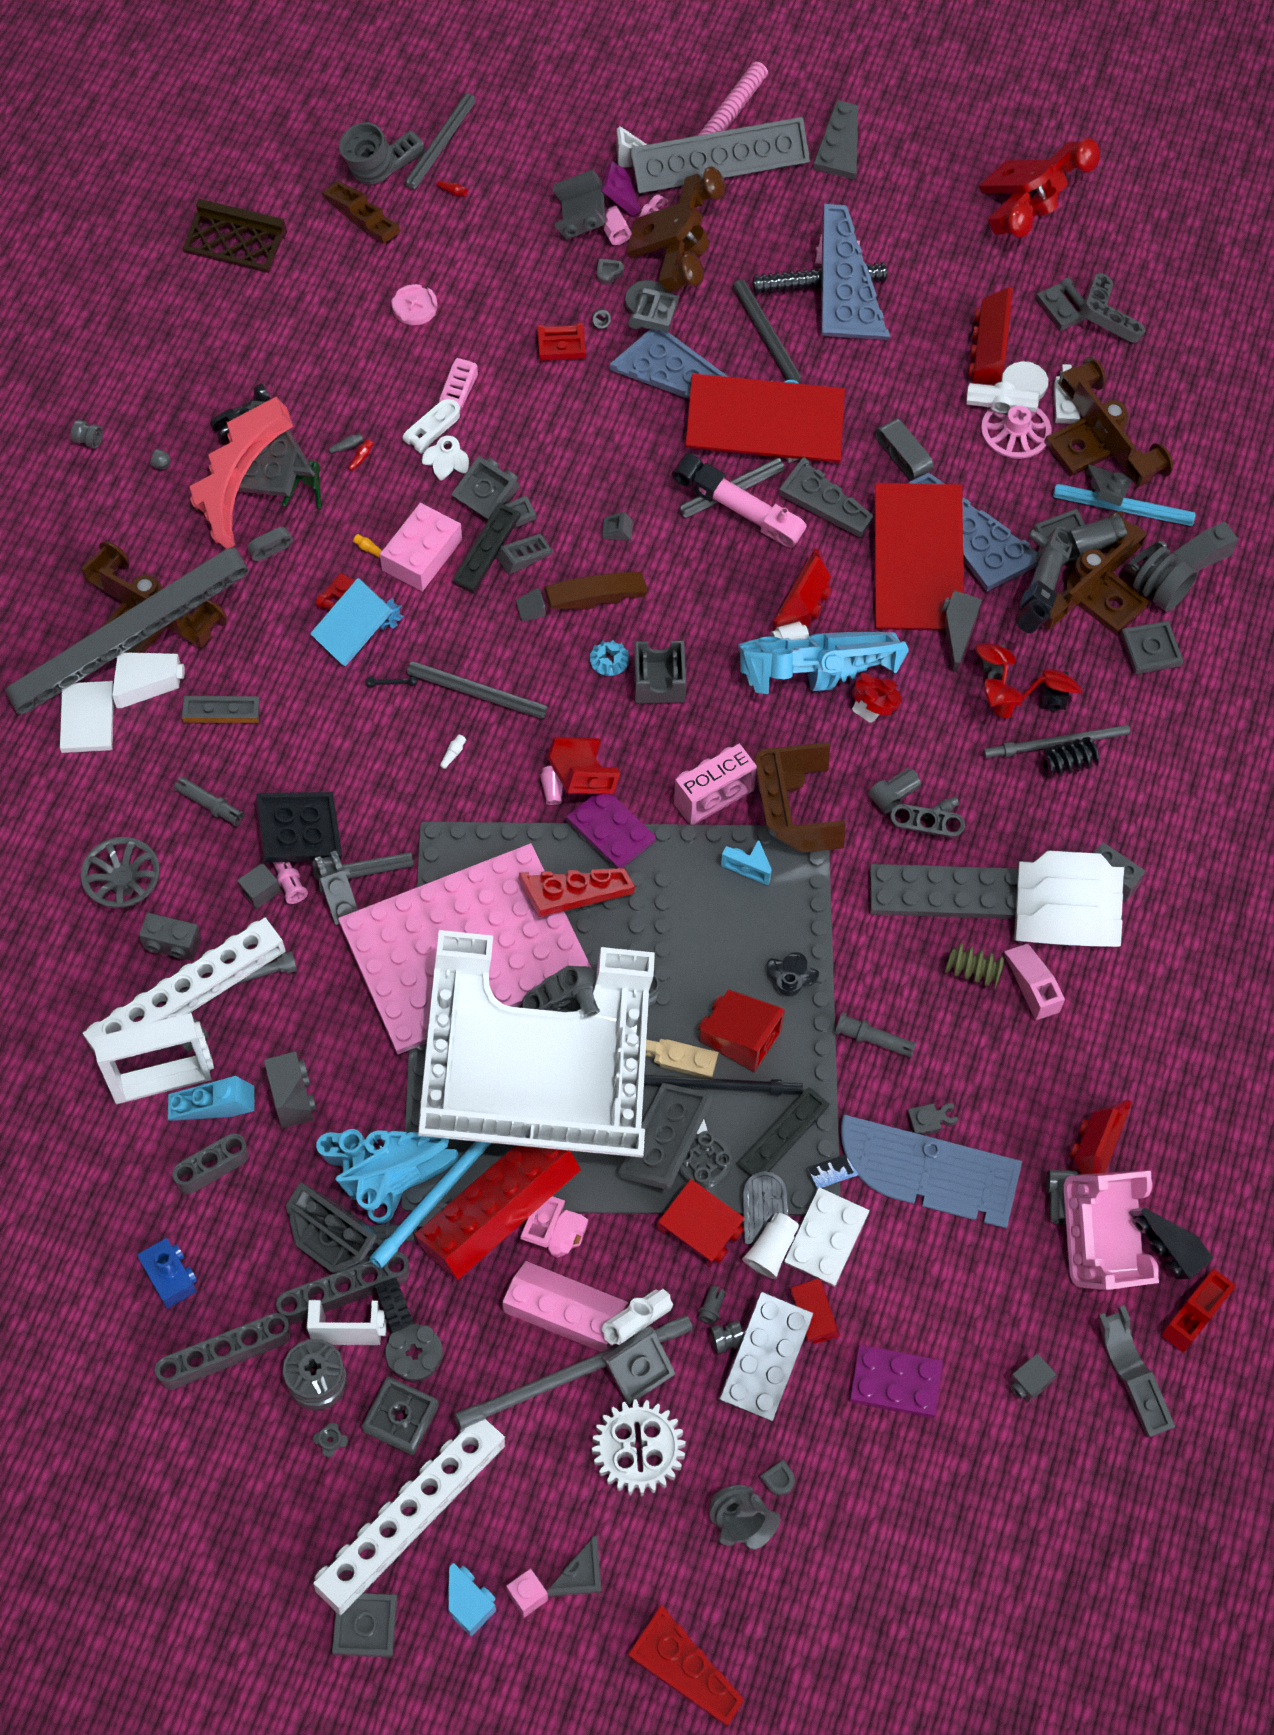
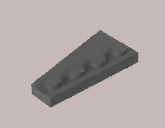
M837 100L817 153L813 170L856 180L858 105Z
M805 457L801 459L779 489L780 496L860 538L873 522L874 516L852 497L848 498L842 493V489L836 483L833 485L825 478V474L809 465V461Z

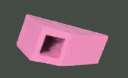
M1025 944L1004 951V955L1035 1020L1060 1013L1065 998L1054 976L1031 946Z

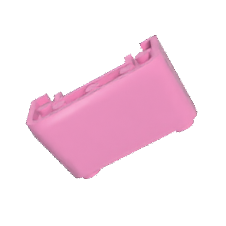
M1151 1171L1071 1175L1065 1179L1064 1201L1069 1270L1071 1280L1077 1287L1110 1290L1159 1283L1158 1264L1151 1255L1142 1254L1141 1232L1135 1227L1134 1219L1129 1213L1132 1209L1139 1208L1138 1199L1147 1198L1150 1195L1152 1189Z

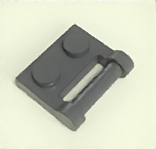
M1069 277L1062 280L1060 284L1037 293L1035 299L1060 331L1087 320L1082 312H1077L1063 295V293L1067 292L1080 310H1082L1084 298L1076 290L1074 282Z
M647 288L640 289L637 295L638 302L634 313L629 317L628 325L633 329L644 327L668 333L678 305L679 296ZM651 301L653 303L649 315L645 316L643 312L646 303Z

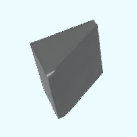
M625 512L604 517L602 538L631 540L633 520Z
M540 588L534 589L516 600L522 622L546 617Z

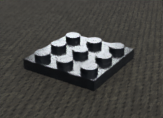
M333 792L256 793L255 801L263 863L314 861L319 856L321 858L330 857V852L337 851L341 861L342 850Z

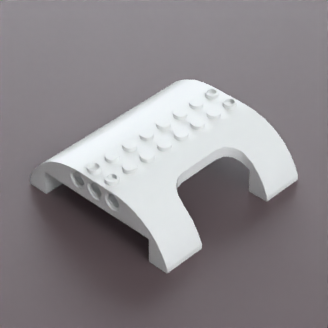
M439 930L418 1136L643 1157L645 1129H641L648 998L653 980L655 953L601 947L593 993L600 1012L592 1017H584L582 1009L575 1012H557L511 1007L500 1003L494 997L489 986L493 936Z

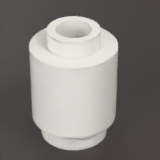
M798 621L776 627L775 631H771V636L798 640L807 639L809 633L806 625H802Z

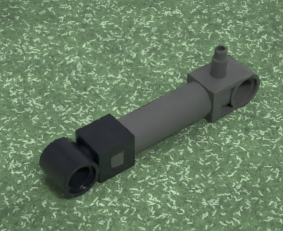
M1056 527L1047 537H1044L1035 530H1031L1028 533V536L1039 544L1040 547L1036 556L1038 565L1031 586L1023 594L1019 606L1021 611L1015 617L1019 628L1026 633H1034L1051 616L1050 611L1057 596L1054 589L1062 565L1069 559L1074 545L1072 534L1064 527Z

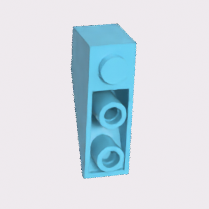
M237 1076L168 1094V1120L170 1121L234 1117L254 1111V1085Z

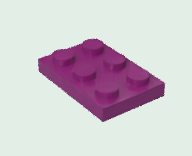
M594 794L566 816V822L615 869L623 868L656 842V836L613 794Z
M859 1345L850 1402L934 1419L943 1361Z

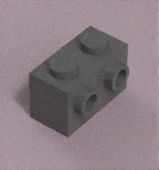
M147 913L139 933L143 949L194 961L202 939L197 924Z

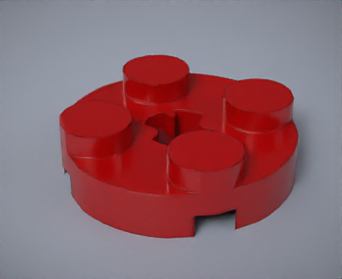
M863 673L852 689L854 699L858 703L862 700L867 704L866 709L876 714L891 715L893 710L895 712L898 710L902 702V697L896 690L897 684L890 679L882 680Z

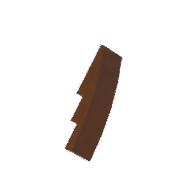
M337 181L322 192L323 197L340 213L382 243H386L401 232L399 224L384 217L382 209L369 203L366 195Z
M642 572L593 575L547 585L544 588L550 609H594L597 603H620L623 597H645L648 593Z

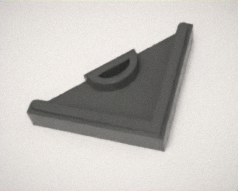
M597 1536L592 1537L589 1543L577 1554L559 1578L547 1590L548 1597L601 1593Z

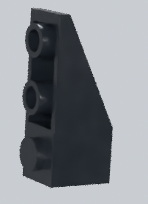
M1146 1208L1132 1209L1129 1212L1134 1219L1135 1227L1146 1235L1150 1241L1151 1249L1162 1257L1166 1263L1167 1271L1174 1278L1191 1279L1214 1259L1195 1234Z

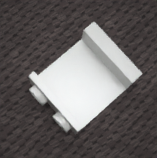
M309 1300L307 1329L311 1339H321L332 1345H381V1336H386L387 1323L386 1319H384V1310H380L378 1301H372L371 1323H325L326 1317L321 1301Z

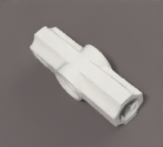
M999 382L995 386L970 383L967 405L991 407L993 411L998 413H1008L1014 406H1024L1030 412H1037L1040 391L1018 389L1007 382Z
M664 1289L654 1290L643 1298L632 1299L628 1308L604 1323L602 1331L605 1340L611 1345H620L630 1337L636 1336L645 1330L648 1325L672 1309L673 1303L671 1302L670 1294Z

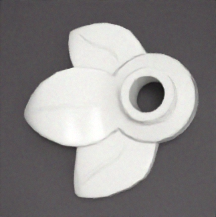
M453 436L441 437L435 446L429 447L423 454L422 464L433 465L434 473L440 481L449 476L453 469L462 474H466L469 469L468 456L460 449L458 440ZM451 444L452 448L444 449V445Z

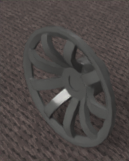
M130 837L112 838L95 846L88 853L81 867L82 885L89 897L98 904L112 908L132 906L145 899L155 888L160 874L159 862L153 850L146 843ZM127 844L123 862H119L113 845ZM136 846L142 849L145 853L130 864L133 848ZM107 848L113 865L110 866L95 856ZM151 859L153 871H137L141 864ZM90 863L103 869L106 874L88 875ZM140 878H152L145 891L137 884V880ZM93 881L107 883L96 894L89 885ZM113 890L116 893V902L105 900L102 897L106 892ZM133 891L139 895L127 901L123 899V895L131 894Z

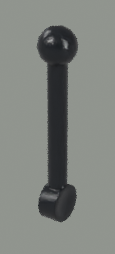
M414 676L409 679L375 680L374 677L366 679V685L369 688L379 684H410L415 686L418 682V679Z

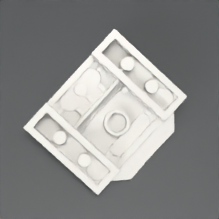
M1046 851L1035 862L1019 861L1014 939L1016 941L1063 945L1121 946L1124 867H1112L1100 853Z

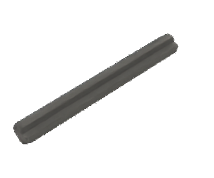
M776 458L730 482L744 490L783 471L784 464L780 458ZM698 496L681 504L679 511L684 518H687L718 503V501L713 499L710 502Z

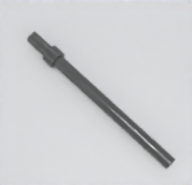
M1129 725L1020 743H1014L1013 741L1005 742L1001 746L984 748L983 755L984 758L1004 756L1006 758L1015 756L1016 753L1045 749L1047 747H1054L1057 744L1063 746L1065 742L1072 743L1073 740H1082L1084 737H1090L1094 741L1130 735Z

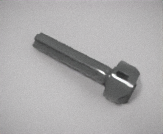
M409 852L342 864V867L345 869L347 878L350 879L413 867L414 864L412 854ZM331 857L322 858L326 866V872L335 870ZM314 860L312 862L314 877L319 881L320 893H324L318 877L320 873Z

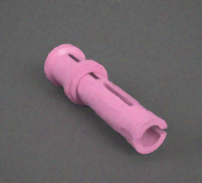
M273 862L278 873V883L286 893V902L294 904L304 900L308 895V891L305 887H302L299 880V872L292 868L290 862Z

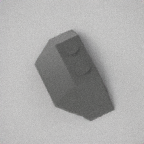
M303 1182L299 1183L286 1204L287 1212L290 1214L295 1245L332 1273H338L363 1261L377 1238L375 1230L338 1202Z

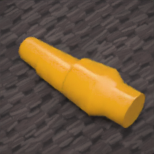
M360 534L355 536L353 542L360 549L380 558L382 550L369 538L362 537Z

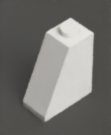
M122 653L117 656L112 693L116 708H123L178 689L180 679H184L185 674L184 664H180L178 654Z

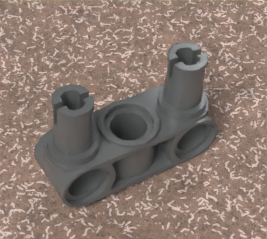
M588 966L564 967L527 992L523 998V1008L558 1011L577 998L583 1011V1016H595L600 1012V1009L592 992L595 983L594 971Z

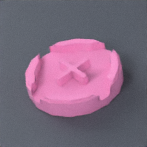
M418 284L400 288L391 301L394 316L397 320L408 325H421L430 321L438 309L436 295L429 288H422V285Z

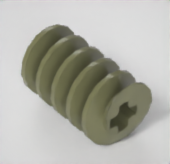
M959 943L951 952L945 973H948L954 967L955 976L958 977L964 971L965 979L968 980L974 974L975 983H979L984 977L985 986L988 987L992 981H995L996 989L1004 965V959L1000 956L994 962L993 953H990L984 959L983 950H979L976 955H973L972 946L966 952H963V943Z

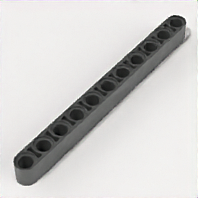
M236 548L224 550L8 686L5 693L16 713H28L243 578L249 570Z

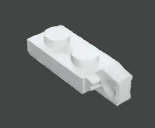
M1062 364L1060 376L1062 372L1072 368V365ZM1056 376L1054 383L1055 423L1073 424L1080 420V411L1059 386L1060 376Z

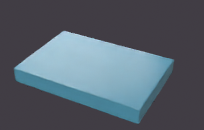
M357 578L310 634L342 665L346 666L394 610L361 579Z

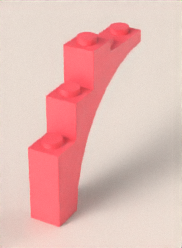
M277 397L227 422L230 431L228 438L231 443L208 454L211 462L209 469L212 475L189 486L192 493L190 497L191 503L195 509H200L205 514L207 521L211 524L212 530L210 533L213 540L223 545L226 549L235 546L232 531V512L235 497L244 475L252 462L267 445L293 427L287 407Z

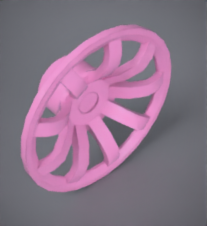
M1024 406L1012 407L1008 415L995 412L990 408L984 415L981 425L982 436L987 445L996 453L1015 459L1035 456L1046 448L1045 438L1038 437L1032 429L1043 430L1046 428L1045 438L1051 434V424L1046 414L1039 408L1037 412H1030ZM1037 413L1043 420V423H1033L1031 418ZM992 414L998 419L1003 420L1000 423L994 424L988 422ZM1004 428L996 437L990 438L987 429L998 430ZM1010 434L1006 450L996 445V443ZM1026 434L1040 445L1031 450L1028 446ZM1016 437L1020 438L1024 452H1012Z

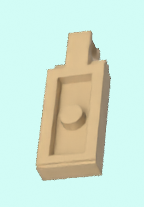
M660 1039L659 1042L646 1040L645 1056L655 1058L654 1063L659 1064L660 1068L700 1078L713 1077L719 1052L671 1040Z

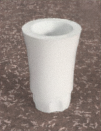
M775 1213L771 1222L767 1223L753 1247L742 1258L743 1262L756 1272L768 1278L776 1279L782 1261L794 1240V1234L798 1230V1223L785 1214Z

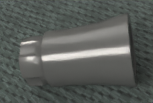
M1120 514L1070 529L1080 555L1090 549L1101 550L1128 536Z

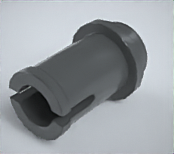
M711 1286L709 1288L705 1303L698 1310L701 1321L707 1324H714L715 1321L719 1320V1310L726 1296L725 1290L721 1289L720 1293H717L719 1287Z

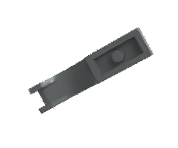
M1124 1305L1118 1308L1119 1313L1108 1317L1103 1313L1098 1315V1320L1109 1360L1115 1372L1125 1384L1144 1433L1148 1438L1174 1428L1175 1424L1153 1372L1146 1367L1136 1350L1130 1330L1131 1319Z

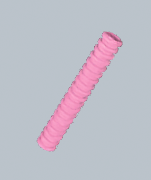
M753 62L698 136L728 129L738 113H740L767 77V68L762 63Z

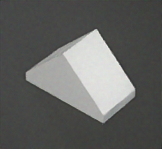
M622 127L617 128L618 166L633 167L629 148L647 144Z

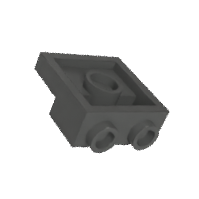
M478 456L451 495L489 520L499 503H509L520 488L515 474L509 470L501 471L498 469L500 465L489 457L485 460Z

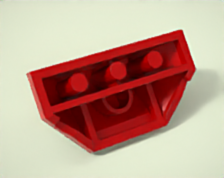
M814 548L807 563L775 617L772 631H775L776 627L798 621L802 625L809 627L813 618L818 619L822 611L821 604L823 600L828 601L833 589L830 587V573L819 549Z
M1125 1100L1092 1113L1089 1121L1083 1120L1078 1132L1083 1137L1080 1144L1074 1143L1069 1158L1074 1159L1070 1167L1071 1171H1077L1078 1175L1106 1172L1132 1101Z

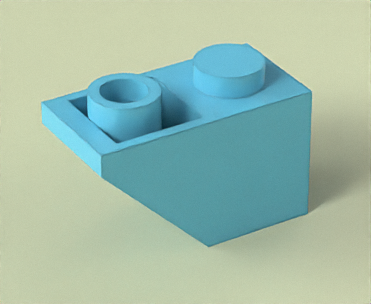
M453 1563L449 1567V1613L471 1637L496 1612V1606L493 1603L496 1599L485 1587L480 1590L472 1582L475 1577L466 1567L462 1566L459 1569Z

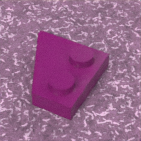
M612 161L606 168L601 191L634 217L640 209L630 176L623 167L617 166Z

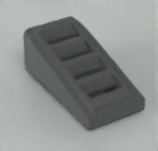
M412 130L390 146L395 157V167L392 173L424 154V143Z
M538 534L501 546L497 559L507 574H512L551 555L553 550L543 536ZM536 544L540 551H537L533 545Z

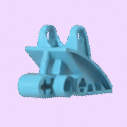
M349 1129L343 1133H325L319 1137L316 1143L318 1152L328 1164L343 1166V1173L336 1177V1181L352 1200H357L364 1210H368L370 1219L377 1224H384L391 1220L405 1190L443 1173L453 1166L459 1158V1153L456 1149H445L448 1147V1138L418 1136L416 1132H409L407 1134V1132L379 1130L370 1133L365 1139L358 1130ZM381 1139L384 1142V1146L380 1145L381 1149L376 1150L373 1144L374 1142L378 1143L377 1140ZM363 1199H368V1204L363 1203ZM380 1205H386L388 1211L385 1216L381 1218L375 1217V1209Z

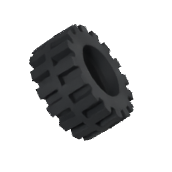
M396 1277L374 1285L392 1333L413 1325L412 1317Z

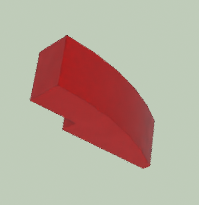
M1213 1269L1169 1323L1161 1336L1184 1353L1232 1293L1236 1285L1216 1269Z

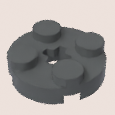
M413 1324L393 1332L386 1346L388 1366L394 1374L407 1382L416 1383L429 1379L434 1374V1371L438 1369L443 1359V1349L439 1337L433 1332L431 1327ZM411 1347L422 1350V1353L418 1354V1359L413 1360L412 1356H406Z

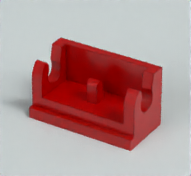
M820 1278L792 1287L791 1291L796 1306L814 1313L806 1332L808 1342L812 1341L813 1344H818L839 1338L840 1334Z

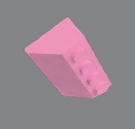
M525 1261L514 1276L503 1300V1311L548 1331L604 1352L610 1348L611 1344L605 1340L602 1327L605 1322L625 1310L629 1302Z

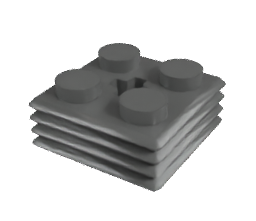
M387 1377L362 1424L363 1431L372 1437L414 1455L439 1407L438 1400L400 1381ZM402 1410L405 1411L407 1418L397 1421L394 1414H400Z

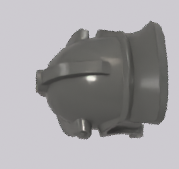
M732 1485L718 1491L712 1497L709 1507L712 1522L722 1529L718 1541L727 1546L735 1545L736 1542H744L750 1549L760 1548L771 1539L780 1525L781 1515L768 1510L757 1494H753L754 1489L745 1485Z

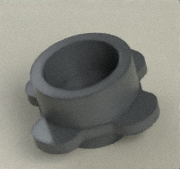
M329 1423L327 1427L323 1428L320 1433H316L313 1437L314 1443L320 1445L323 1449L325 1457H332L336 1450L340 1447L344 1448L348 1444L347 1437L340 1433L336 1423ZM333 1438V1442H328V1439Z

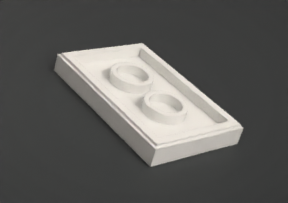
M113 681L74 683L62 691L61 753L112 750Z

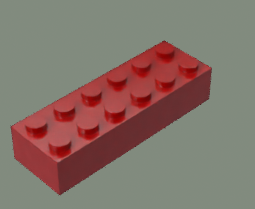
M515 1145L414 1235L425 1253L455 1279L459 1280L577 1175L581 1169L571 1150Z

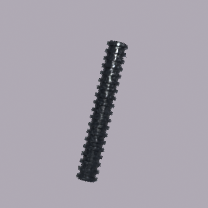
M877 262L873 263V265L870 263L866 264L872 281L875 283H879L880 280L882 283L886 282L887 267L884 262H880L879 265ZM817 268V271L814 269H810V271L804 269L803 272L796 270V273L793 271H789V273L783 271L782 274L775 272V275L772 273H768V275L763 273L761 276L754 274L753 289L756 295H759L760 292L767 294L768 291L770 294L774 293V291L780 293L781 290L788 292V289L791 291H795V289L801 291L802 288L809 290V287L812 289L819 287L821 289L822 286L821 268Z

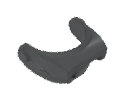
M1157 541L1144 549L1122 569L1123 573L1130 578H1136L1144 563L1158 549L1166 547V543L1164 541ZM1143 560L1144 562L1138 566L1137 563Z

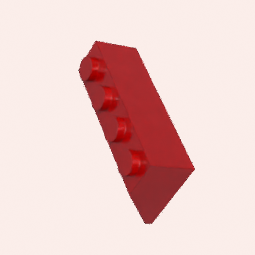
M1007 287L983 298L981 307L976 308L974 322H978V326H974L972 340H976V344H972L970 358H974V363L970 362L968 376L972 377L973 384L995 386V384L1001 382L1006 361L1013 287Z

